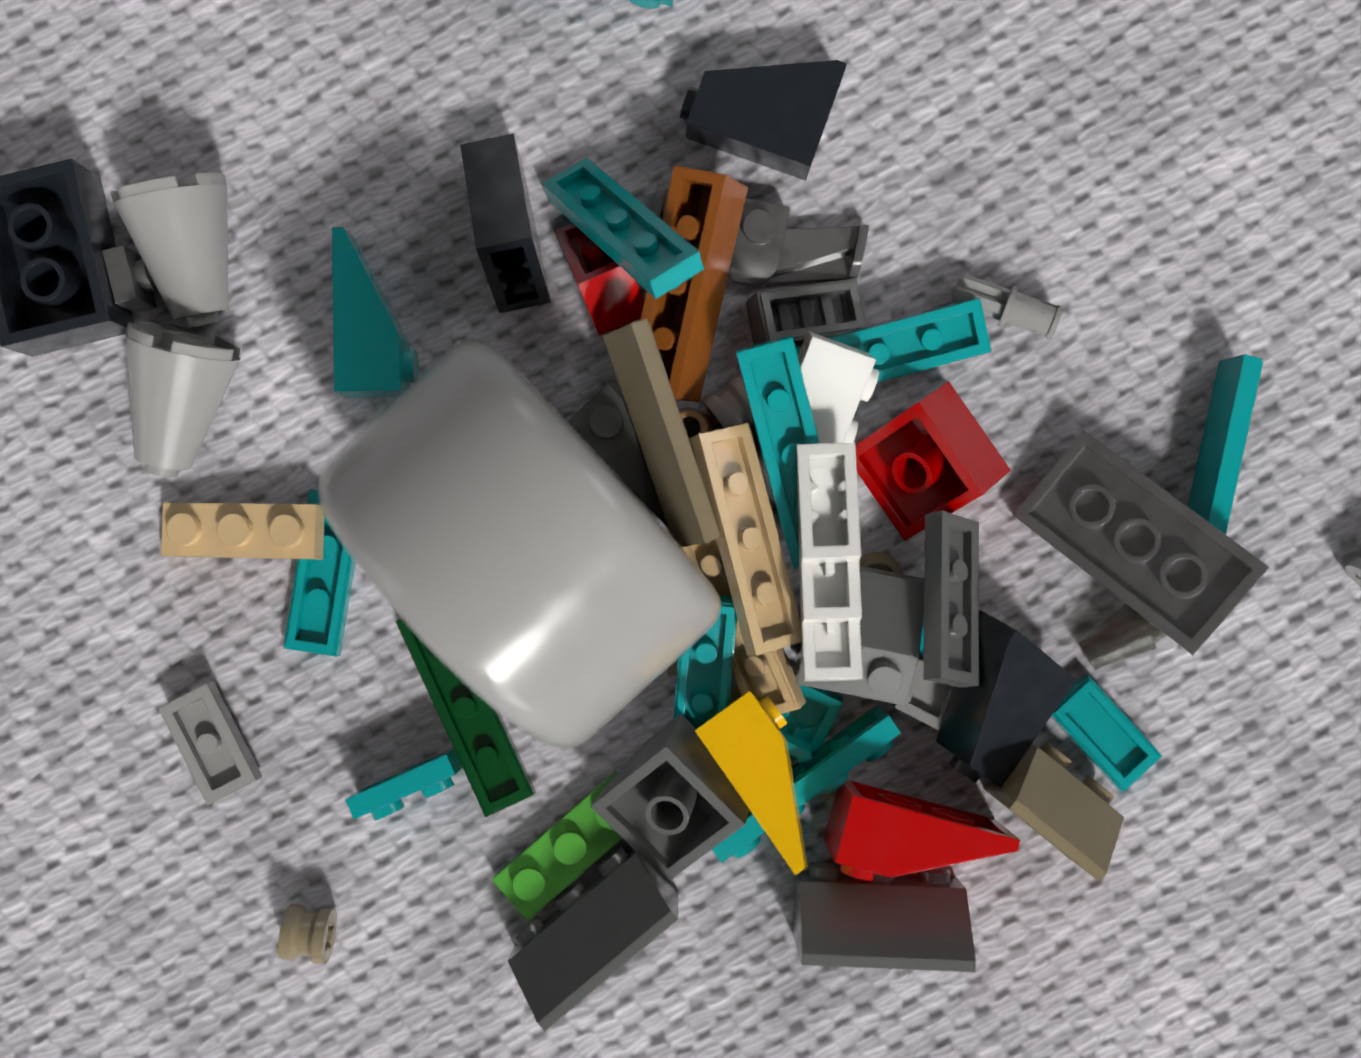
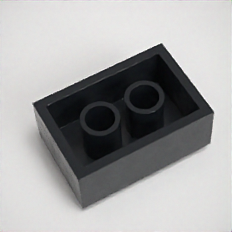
M72 158L0 176V346L32 357L125 335L127 323L131 322L134 324L132 311L115 304L102 253L103 250L116 247L101 179Z

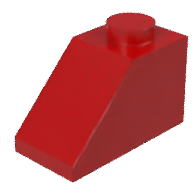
M570 223L554 230L599 336L609 331L620 329L640 319L644 299L637 281L575 224Z

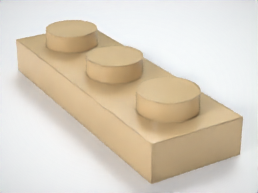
M163 502L161 556L323 560L325 513L322 506L318 504Z

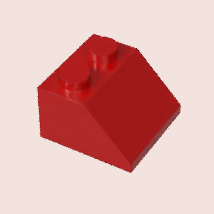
M949 381L855 445L858 475L904 541L925 529L926 514L938 511L952 514L984 495L1011 471Z

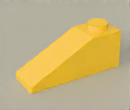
M749 691L696 729L695 732L796 875L808 865L788 743L779 730L787 724V721L769 696L759 702L756 696Z

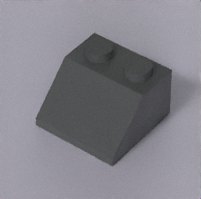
M859 566L863 678L861 680L804 682L802 642H800L796 652V684L905 706L919 658L924 619V578Z
M681 713L642 744L593 800L590 806L667 882L746 824L750 811L695 732L696 728Z

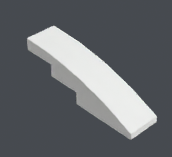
M855 442L797 444L804 682L861 680L863 678L860 635L862 608L859 570L861 542Z

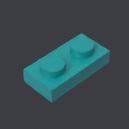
M454 748L364 787L346 798L345 801L354 820L371 813L374 821H377L404 808L405 805L402 801L404 797L421 790L424 799L454 786L455 784L451 776L456 775L462 769V766Z

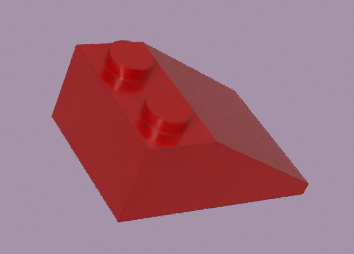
M849 779L836 789L823 838L834 862L841 864V872L868 881L873 880L875 873L887 877H896L1017 852L1021 841L994 818Z

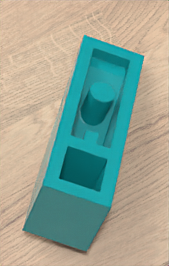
M332 227L334 392L346 398L398 397L410 386V383H414L419 378L417 351L410 350V343L356 239L343 227Z

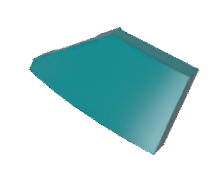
M799 685L806 703L800 709L782 714L787 724L779 729L787 740L790 762L798 760V763L811 760L812 752L821 748L843 705V696L833 691Z

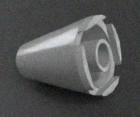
M219 172L195 173L197 183H191V179H177L176 176H170L121 186L117 188L118 191H111L113 203L172 318H185L187 328L220 322L218 311L229 309L227 183L225 175Z
M139 321L138 326L131 322L127 323L126 348L134 458L145 464V472L162 477H177L179 470L191 468L241 359L243 347L239 343L215 335L214 345H210L207 338L198 335L199 330Z

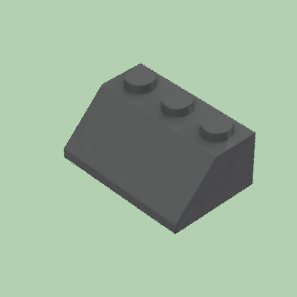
M622 846L614 849L597 865L596 868L600 874L585 887L580 881L575 882L555 900L554 903L559 909L543 922L538 916H535L512 937L517 944L512 949L508 963L536 1022L544 1032L678 920L679 892L670 881L667 882L632 847L627 852Z
M812 862L808 864V870H802L795 875L793 937L802 965L976 972V956L967 891L956 876H950V870L940 867L917 872V875L906 874L896 877H887L875 873L873 880L868 881L844 874L840 871L841 865Z

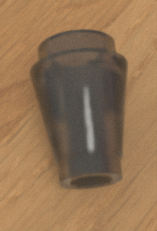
M1125 603L1088 634L1087 638L1078 642V645L1096 671L1103 666H1108L1157 649L1155 643L1164 639L1166 635Z

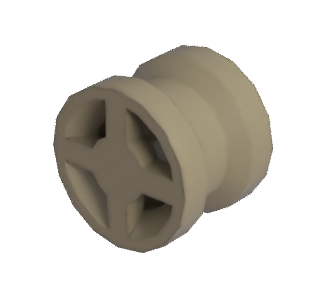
M290 904L285 911L279 932V959L293 961L298 956L309 957L314 964L325 965L331 956L335 941L336 909L323 907L318 912L307 911L303 905Z

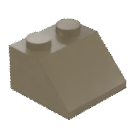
M1045 741L1040 748L1031 744L1002 787L991 781L984 790L1066 857L1100 882L1107 874L1124 820V816L1109 805L1115 796L1091 777L1087 776L1081 782L1066 769L1072 761Z

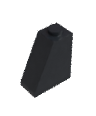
M839 60L705 71L699 88L689 87L681 108L680 118L687 120L686 139L806 181L847 63Z
M514 133L460 144L475 246L499 313L551 303L526 177Z
M979 610V686L952 687L936 739L938 744L954 754L948 764L974 783H977L981 775H984L996 785L1002 787L1077 679L1018 630Z

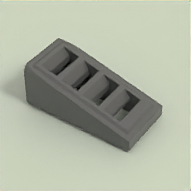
M857 278L759 291L746 301L753 345L792 335L795 346L803 344L807 331L828 338L867 327ZM839 295L844 322L836 323L831 296ZM818 299L822 325L820 326L815 324L811 300ZM796 303L801 327L799 329L793 328L789 304ZM774 307H775V312H776V318H777V323H778L779 332H776V329H775V324H774V319H773V314H772V309H771V308H774Z

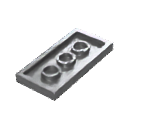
M1084 430L1013 514L1016 519L1192 656L1195 655L1270 568Z

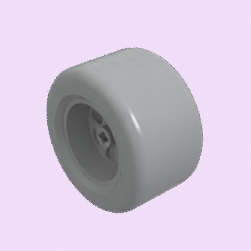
M470 339L453 346L333 455L321 469L317 487L324 513L348 552L379 592L428 647L471 689L522 731L550 746L573 748L592 738L701 638L719 617L721 609L719 595L694 561L527 378L496 348L486 341Z

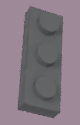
M945 511L926 514L924 541L923 680L960 688L979 686V522Z

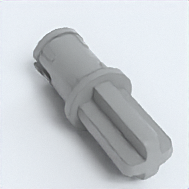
M962 275L959 278L952 295V303L975 297L980 298L984 316L999 320L997 325L1003 328L1004 324L1007 323L1045 336L1049 340L1054 335L1064 307L1017 292L1018 286L1013 285L1010 290L969 275Z

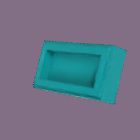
M1083 675L1073 684L1051 716L1114 787L1121 792L1126 791L1162 757L1159 751L1090 676Z

